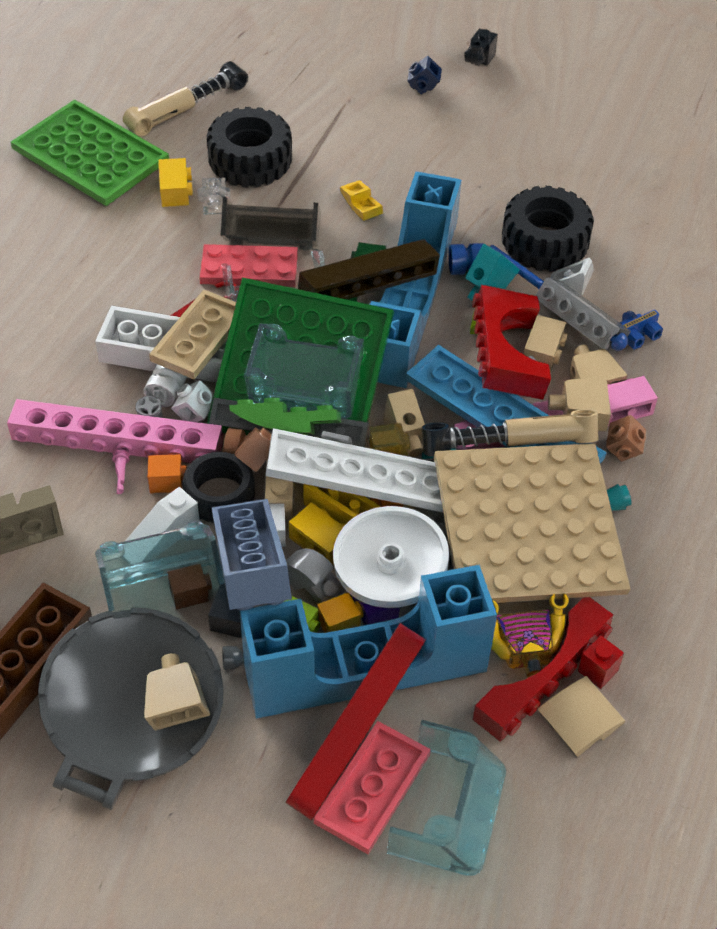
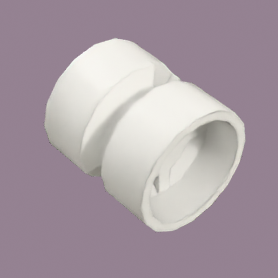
M157 364L152 376H150L143 389L144 395L157 397L162 407H170L174 404L178 396L177 392L185 383L187 376Z

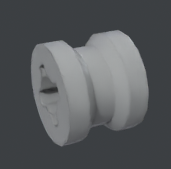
M145 396L137 401V415L163 418L162 404L157 397Z

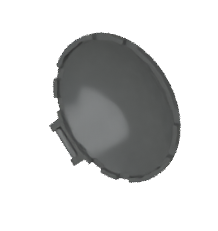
M131 607V610L117 612L109 610L88 618L89 621L80 625L75 630L72 628L66 633L48 656L42 670L38 690L40 715L49 738L65 757L54 779V788L61 791L64 788L101 802L103 803L102 807L112 810L126 781L155 778L179 768L204 747L214 732L221 715L224 695L221 668L212 648L208 647L198 631L181 619L159 610ZM174 653L179 655L180 663H189L197 674L210 716L155 731L144 716L147 675L152 671L162 669L161 658L166 654ZM74 768L111 781L109 790H103L71 777Z

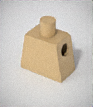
M585 344L575 349V356L572 357L570 366L571 379L606 376L607 384L627 380L628 375L606 349L590 351L589 347Z
M606 376L565 381L562 395H548V410H562L563 414H571V412L581 409L595 410L598 412V431H607L611 410Z
M413 388L388 394L383 421L396 450L407 449L410 457L423 453L422 426L425 424Z
M170 653L164 655L161 658L162 669L150 672L147 675L144 716L155 731L210 716L199 679L190 664L186 662L180 663L179 655Z

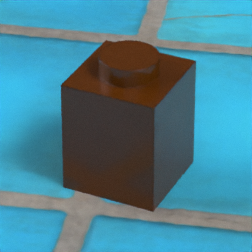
M201 563L167 571L169 588L176 610L209 602L208 590L212 589V583L209 573H203Z

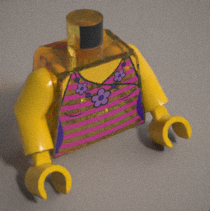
M555 593L550 597L549 603L554 608V613H551L550 609L497 615L491 650L501 659L506 660L508 667L512 669L525 668L527 678L540 672L543 669L542 665L549 664L552 654L558 652L564 638L565 614H562V611L569 602L566 594L563 595V604L561 606L556 605L554 602ZM492 600L496 613H498L499 606Z

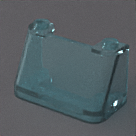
M260 323L244 373L248 398L253 400V403H264L265 398H280V402L287 404L288 410L292 407H306L307 411H315L317 406L332 405L333 409H337L340 412L341 418L347 419L351 417L363 356L364 339L355 336L342 337L339 339L337 347L288 340L286 332L277 324Z

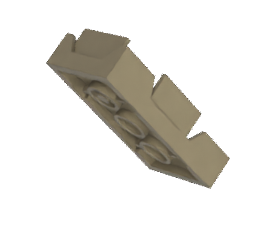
M50 485L22 493L19 504L16 503L13 493L0 496V555L64 535L56 500Z

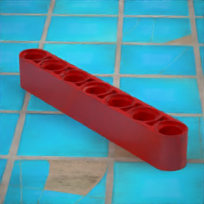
M399 624L285 802L287 805L310 820L314 818L425 643V638L403 624Z

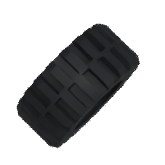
M245 107V109L235 108L231 112L226 111L222 113L221 117L218 116L208 128L207 150L209 166L216 176H219L224 182L229 181L234 186L242 185L244 188H249V186L261 187L262 184L269 185L275 179L279 180L292 164V132L290 131V126L280 115L276 116L273 111H265L260 107H257V109Z
M535 186L531 190L527 188L521 191L520 194H516L506 206L502 228V243L510 256L512 255V258L518 263L522 262L523 266L527 268L534 267L537 271L545 269L549 270V272H554L557 269L577 263L585 257L589 249L594 217L586 202L581 197L578 198L576 193L572 191L567 192L564 188L558 187L556 189L552 188V186H545V188ZM538 227H551L557 230H545Z

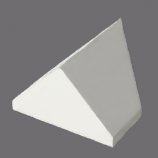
M586 258L552 272L550 278L564 282L583 296L594 271L592 260Z

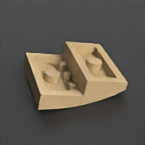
M587 676L566 687L538 708V711L577 757L599 739L605 740L626 722Z

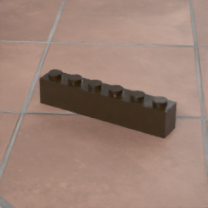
M425 239L301 271L299 272L298 289L347 300L436 275L440 254Z

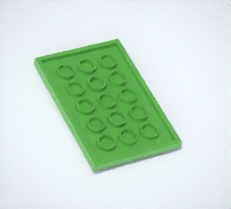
M75 99L11 141L13 150L105 206L159 169V159H169L167 152Z

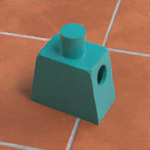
M483 244L466 275V280L474 285L467 298L473 301L474 294H479L481 285L506 289L520 269L501 253Z

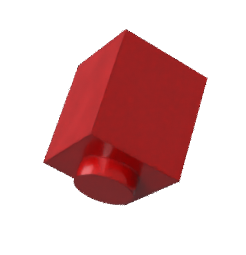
M600 635L583 652L578 672L584 677L587 676L593 684L602 689L619 671L624 652Z

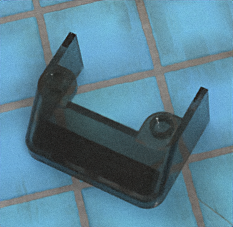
M223 197L220 236L225 241H229V245H243V243L299 246V250L312 251L313 247L318 246L321 209L319 203L316 202L313 203V209L233 205L228 197Z

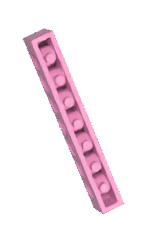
M16 399L7 422L11 440L64 446L72 449H87L96 452L113 453L116 450H125L132 456L146 458L151 455L181 454V462L192 463L196 458L207 453L221 452L223 445L221 425Z

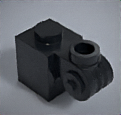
M479 28L471 38L470 46L464 53V61L477 66L481 64L488 66L496 55L498 34Z

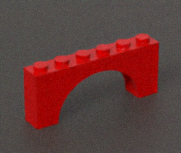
M481 285L479 294H474L472 307L475 308L473 320L476 321L474 333L478 334L476 340V348H479L477 362H480L478 376L482 377L483 388L543 400L551 381L549 364L536 361L520 353L508 343L502 334L503 331L508 329L533 328L540 310L538 296Z

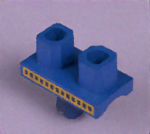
M655 309L644 315H636L630 310L623 313L622 322L620 323L631 331L627 337V345L633 350L640 348L644 344L645 335L653 341L661 337L663 328L657 322L659 313Z

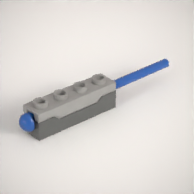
M495 245L489 246L520 269L518 275L539 289L536 296H538L540 303L601 348L615 352L626 348L628 344L627 337L631 332L628 328L564 282L546 277L543 281Z

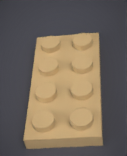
M203 290L150 352V361L195 380L227 340L236 302Z

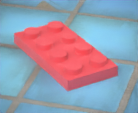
M204 244L200 284L215 285L220 281H231L236 285H241L243 277L285 287H296L298 247Z
M377 721L315 815L314 824L369 855L429 758L431 749Z

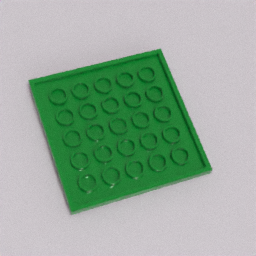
M242 277L213 399L220 398L232 401L250 399L253 400L254 404L264 403L265 398H280V402L287 404L288 410L292 407H306L307 411H315L317 406L332 405L333 409H337L343 419L368 422L394 310ZM211 404V408H210V412H209L207 424H209V421H210V415H211V410H212V404ZM222 426V433L226 434L229 427ZM244 430V432H245L246 435H248L250 432H252V431Z

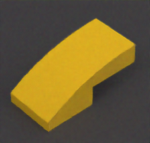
M360 180L340 187V191L349 206L363 221L383 214V206L371 197V189Z

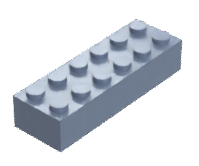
M268 499L213 507L214 527L230 610H249L256 605H279L285 600H291L288 567Z

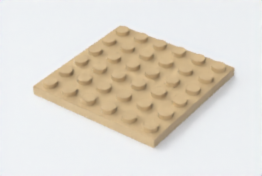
M595 443L435 451L434 462L453 569L480 565L491 599L496 603L549 600L554 593V599H563L564 594L568 598L627 595L629 593L628 576Z

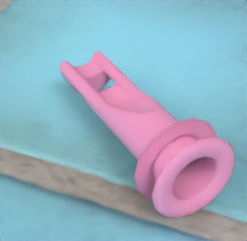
M116 450L112 454V461L115 463L118 478L117 494H122L124 492L122 484L125 481L126 464L130 461V454L125 450Z

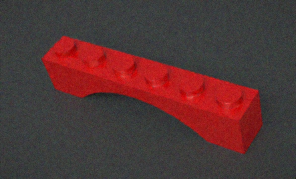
M583 597L568 612L565 624V641L551 663L527 679L511 684L494 686L475 705L473 721L499 742L507 735L513 736L520 728L521 720L526 715L531 717L538 710L541 704L540 701L545 696L551 697L559 686L558 682L563 677L569 678L574 673L583 652L600 635L605 639L609 637L613 630L611 623L614 614L592 598Z

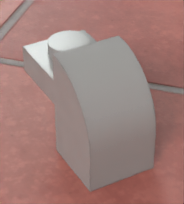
M309 548L297 550L286 560L291 586L294 590L306 588L317 604L340 596L346 591L331 572L334 566L317 551Z

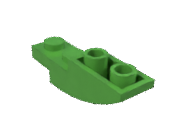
M265 398L264 403L254 404L253 400L244 399L237 400V405H229L230 411L239 417L271 431L274 428L302 435H315V424L341 423V414L337 409H333L332 405L317 406L315 411H307L306 407H292L290 412H288L287 404L280 402V398Z

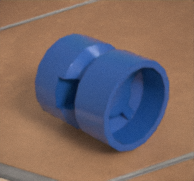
M472 243L467 248L464 244H450L448 250L450 275L465 274L472 266L484 243Z

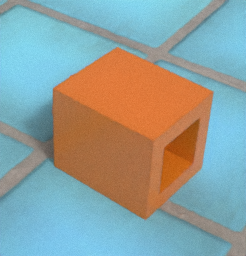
M181 454L148 456L147 477L150 493H170L178 487L182 489L183 476L187 465H182Z

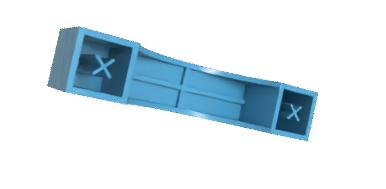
M417 171L414 174L405 201L397 246L425 239L440 254L436 275L386 288L380 302H370V305L394 310L377 383L407 388L406 373L414 366L448 255L449 245L452 242L458 222L462 179Z

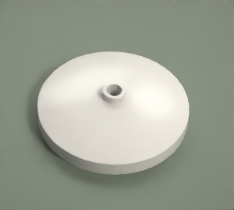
M378 507L357 515L342 528L336 538L333 549L334 569L339 582L345 590L366 604L383 608L409 606L418 602L420 578L422 575L447 571L449 563L448 543L439 526L426 515L405 507Z

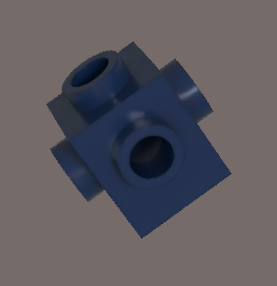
M426 56L421 61L414 62L410 66L407 82L412 89H416L422 95L426 91L433 90L440 82L442 69L429 56Z

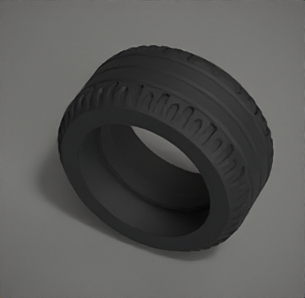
M211 452L199 456V458H196L189 464L183 476V490L198 503L199 519L214 523L213 507L254 501V474L252 469L238 459L235 454ZM216 478H227L240 485L231 494L218 497L206 495L198 490L202 484Z

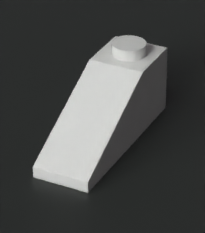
M178 487L153 507L119 547L118 553L137 569L200 522L198 503L183 489Z

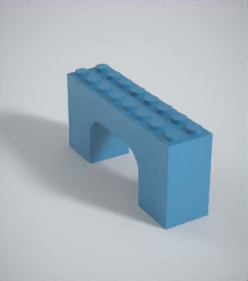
M480 565L422 575L420 578L418 603L409 613L394 620L328 633L309 631L301 599L285 601L279 605H264L253 607L249 610H240L244 668L255 718L351 700L400 623L425 638L426 641L395 690L487 672L497 613Z

